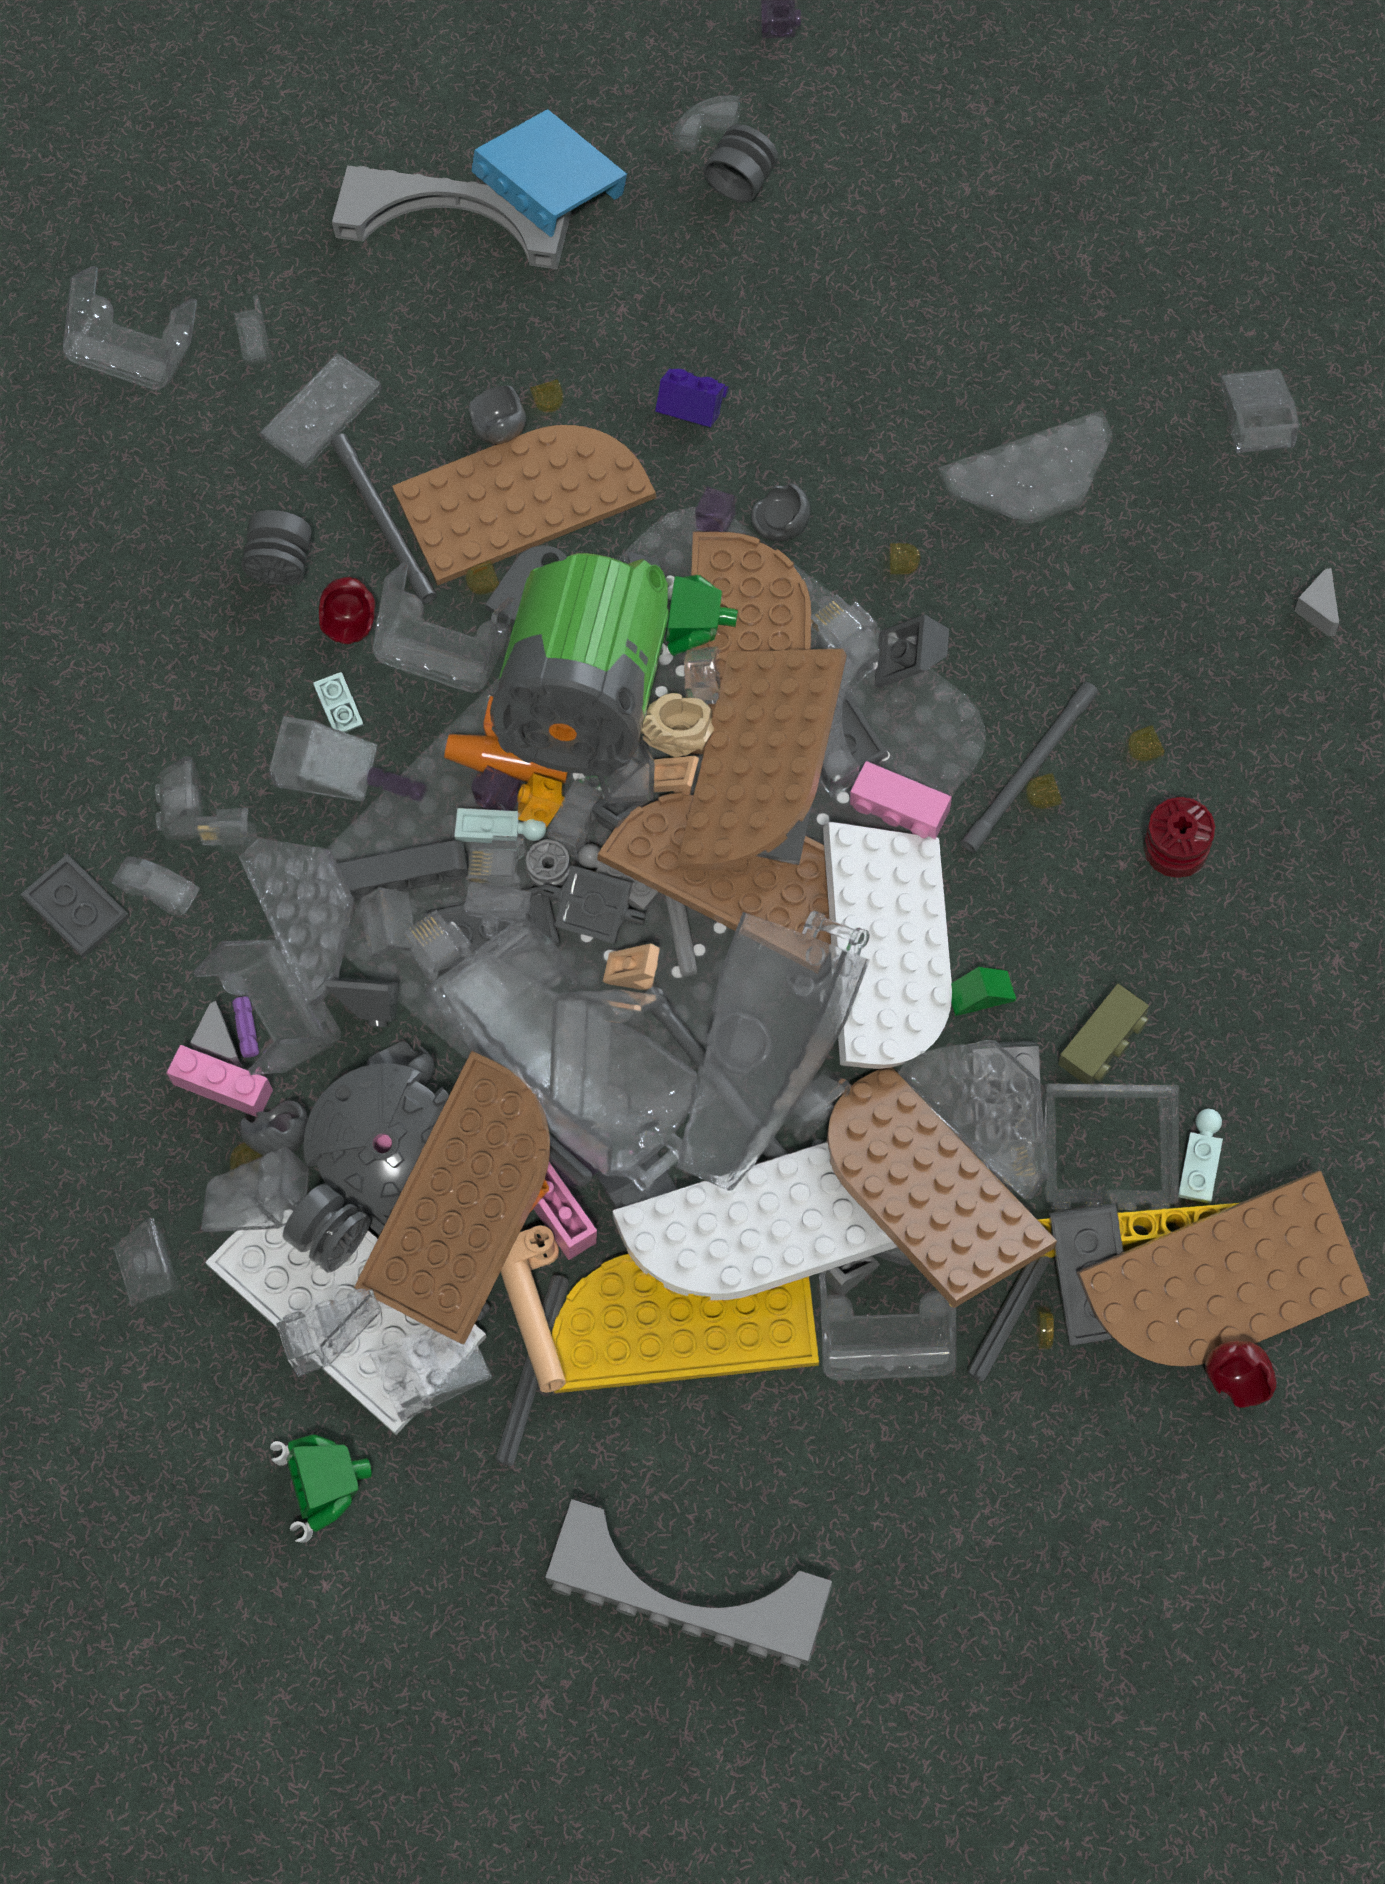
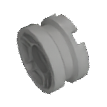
M548 839L539 841L532 845L527 852L526 865L529 878L536 886H543L546 883L551 886L560 887L565 883L571 865L568 851L561 843ZM548 861L553 867L545 868V862Z

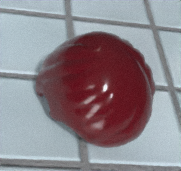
M343 577L336 579L324 588L320 596V629L329 639L342 644H352L363 640L369 634L373 625L375 615L374 596L356 578Z
M1230 1341L1217 1346L1209 1354L1205 1366L1206 1374L1219 1394L1221 1391L1227 1393L1234 1406L1238 1408L1256 1406L1272 1398L1276 1390V1377L1268 1355L1260 1346L1248 1341Z

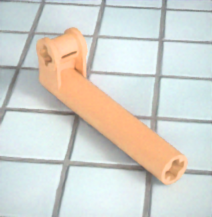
M539 1225L519 1233L500 1272L540 1391L547 1393L562 1388L566 1384V1380L531 1270L550 1265L559 1255V1247L554 1240V1234L551 1229Z

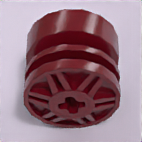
M1176 797L1167 799L1155 808L1150 816L1143 847L1146 860L1154 870L1165 876L1181 878L1191 876L1202 868L1208 859L1216 827L1213 816L1205 805L1191 798Z

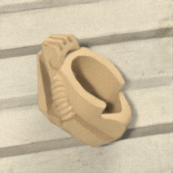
M677 693L665 694L652 702L647 708V715L645 716L641 732L644 734L643 740L649 746L673 757L686 756L698 749L702 751L714 731L711 723L712 709L703 700L698 698H682Z

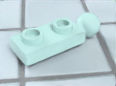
M457 809L456 841L518 845L519 834H523L528 840L538 841L546 833V825L543 821L529 819L520 822L518 820V811Z
M1204 1109L1196 1117V1126L1200 1134L1192 1132L1189 1134L1178 1197L1209 1204L1212 1200L1223 1140L1213 1137V1134L1222 1125L1220 1114L1213 1109Z

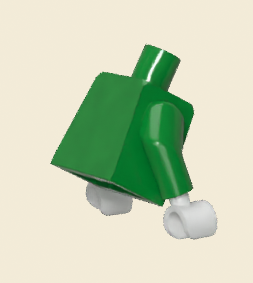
M669 575L665 578L669 586L668 599H671L666 641L669 643L668 646L662 643L661 655L658 660L660 665H668L673 660V656L704 645L709 640L710 642L714 641L718 625L736 626L738 609L720 607L722 591L701 575L673 577Z
M315 1434L289 1441L287 1446L279 1441L273 1442L270 1446V1449L273 1451L283 1449L281 1456L271 1460L277 1465L288 1463L302 1519L308 1518L306 1523L297 1521L290 1526V1531H294L301 1526L304 1528V1535L296 1539L295 1542L305 1543L311 1539L313 1531L318 1532L335 1522L351 1506L352 1498L358 1491L357 1481L371 1478V1465L367 1458L351 1461L347 1446L337 1445L334 1441Z

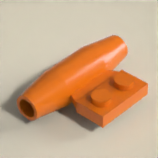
M494 696L489 697L483 723L485 735H448L444 754L445 759L479 772L526 782L529 781L534 773L566 783L568 772L549 769L534 762L527 763L513 753H507L501 748L498 738L492 731L493 724L490 709Z

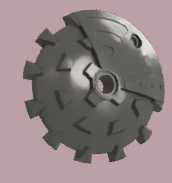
M382 1063L363 1066L348 1072L334 1081L322 1093L313 1106L306 1124L303 1148L307 1167L317 1165L320 1175L325 1182L324 1184H327L343 1197L345 1204H353L357 1207L358 1212H364L367 1216L368 1214L387 1216L388 1220L449 1097V1094L443 1087L434 1094L427 1087L420 1084L423 1073L408 1066ZM388 1135L392 1140L391 1149L386 1153H379L376 1149V1141L379 1137Z

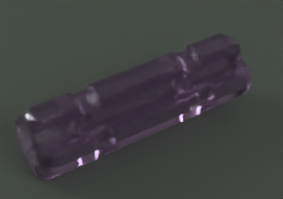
M372 767L369 770L366 779L369 785L380 787L381 785L383 786L382 789L404 797L410 795L409 798L416 801L423 800L426 793V786L423 783L417 781L411 783L410 779L390 772L384 774V770Z

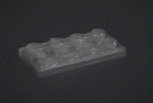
M336 353L260 432L261 437L306 469L331 443V440L381 391L382 385L349 360Z

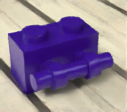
M669 369L660 380L655 412L711 427L719 417L722 398H726L728 386L718 383V380L711 377H697L683 369Z

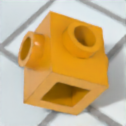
M533 773L527 784H522L518 792V820L527 821L534 819L536 821H543L547 828L555 814L561 813L565 803V797L562 796V782Z

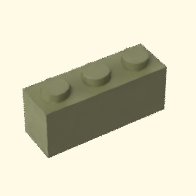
M1117 984L1061 1053L1058 1065L1088 1087L1095 1080L1101 1082L1111 1069L1108 1063L1114 1056L1120 1058L1130 1045V1042L1127 1041L1133 1032L1139 1034L1148 1023L1149 1019L1146 1015L1149 1005L1120 984Z

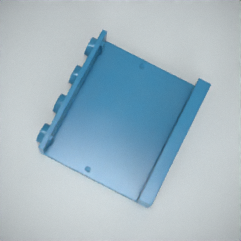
M548 109L475 149L471 170L479 179L484 181L549 237L554 236L557 218L603 191L614 200L619 198L623 194L627 173Z

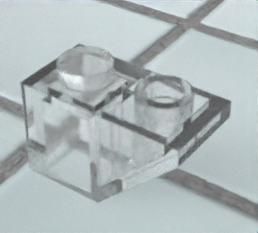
M718 646L687 650L684 660L687 698L701 699L707 705L716 704L717 700H720Z

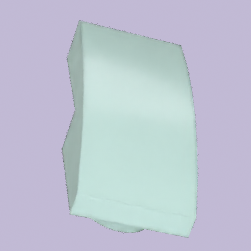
M342 672L313 682L335 736L363 726L362 719Z

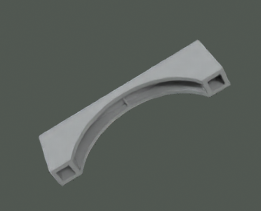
M347 165L332 220L336 238L363 242L377 228L403 214L429 208H456L481 214L503 226L522 246L530 266L558 269L571 211L557 218L554 236L549 237L488 185L473 181L462 182L449 178L426 177L421 174L412 175L398 173L393 170L384 171L369 169L365 166L355 167Z
M572 1499L545 1577L547 1583L552 1584L551 1590L570 1596L571 1592L574 1591L585 1595L583 1600L588 1603L603 1606L605 1601L617 1605L616 1611L634 1617L636 1612L649 1615L648 1621L654 1624L668 1627L669 1622L682 1626V1632L695 1637H701L702 1633L715 1636L714 1642L733 1648L734 1644L737 1643L748 1647L747 1652L761 1658H766L767 1654L781 1657V1664L799 1669L801 1664L809 1665L832 1588L831 1580L798 1571L790 1581L775 1592L740 1606L707 1608L678 1602L662 1595L642 1582L624 1563L610 1538L604 1509Z

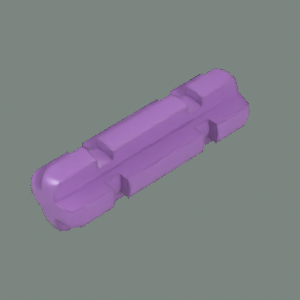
M246 996L235 998L233 1000V1008L236 1014L235 1020L238 1038L240 1039L241 1054L244 1058L257 1056L259 1048L256 1042L257 1036L251 1012V1001Z

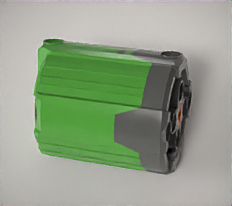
M576 553L568 556L563 561L553 562L530 571L524 585L490 709L493 724L492 731L505 752L513 753L527 763L534 762L543 767L562 772L583 773L584 776L598 775L608 777L613 775L615 770L631 761V757L639 743L669 617L667 609L668 583L659 566L650 565L644 559L626 564L607 556Z

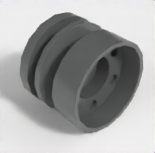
M735 124L729 126L722 139L717 144L718 148H715L705 163L703 172L707 182L721 195L737 202L746 203L752 201L764 183V179L767 178L778 161V152L767 136L757 129L747 125Z
M265 510L253 514L249 520L246 535L248 542L243 551L242 570L249 577L267 584L294 585L300 582L304 576V566L307 560L305 554L309 549L312 533L310 525L304 519L284 511Z
M321 1184L309 1192L294 1209L284 1227L282 1237L299 1252L310 1250V1260L314 1263H319L321 1269L330 1273L340 1268L357 1250L369 1229L371 1220L364 1212H358L357 1207L353 1204L343 1207V1197L327 1184Z

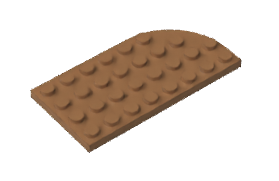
M556 425L539 428L519 435L506 443L494 445L392 486L437 586L656 498V492L644 468L636 456L624 444L596 429L576 425Z
M693 532L691 576L701 575L722 591L720 607L738 609L735 627L718 625L714 641L710 642L709 640L708 643L688 651L686 698L703 700L712 709L713 718L728 652L811 650V601L805 581L802 580L800 574L794 568V563L780 550H774L760 543V539L745 534ZM705 747L702 751L698 749L690 754H704Z
M843 649L728 652L711 722L714 731L706 743L677 862L681 870H722L747 864L749 858L765 850L769 853L788 838L786 834L794 827L797 821L802 822L813 803L819 783L847 657Z
M682 792L660 796L658 801L642 808L639 806L631 811V814L623 823L613 830L599 851L598 861L820 974L832 954L825 849L823 844L805 836L799 865L754 856L748 859L747 864L728 869L681 870L677 862L694 795H682Z
M471 1051L354 1286L355 1289L463 1345L541 1190L548 1169L550 1136L547 1119L537 1096L521 1077L501 1064Z
M892 1067L878 1069L850 1086L839 1098L830 1117L826 1140L830 1153V1164L835 1175L847 1192L953 1308L1055 1248L1057 1240Z
M1321 1171L1305 1175L1077 1272L1090 1307L1106 1332L1130 1352L1144 1359L1170 1366L1204 1364L1212 1350L1223 1343L1248 1341L1255 1344L1370 1295Z

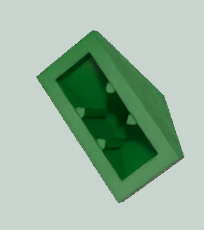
M978 967L951 983V1005L955 1016L1016 1001L1008 971Z

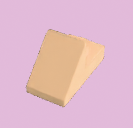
M696 756L650 759L642 788L650 793L673 791L675 793L682 792V795H690L699 758Z
M650 943L610 952L603 982L610 985L647 991L653 986L660 948Z

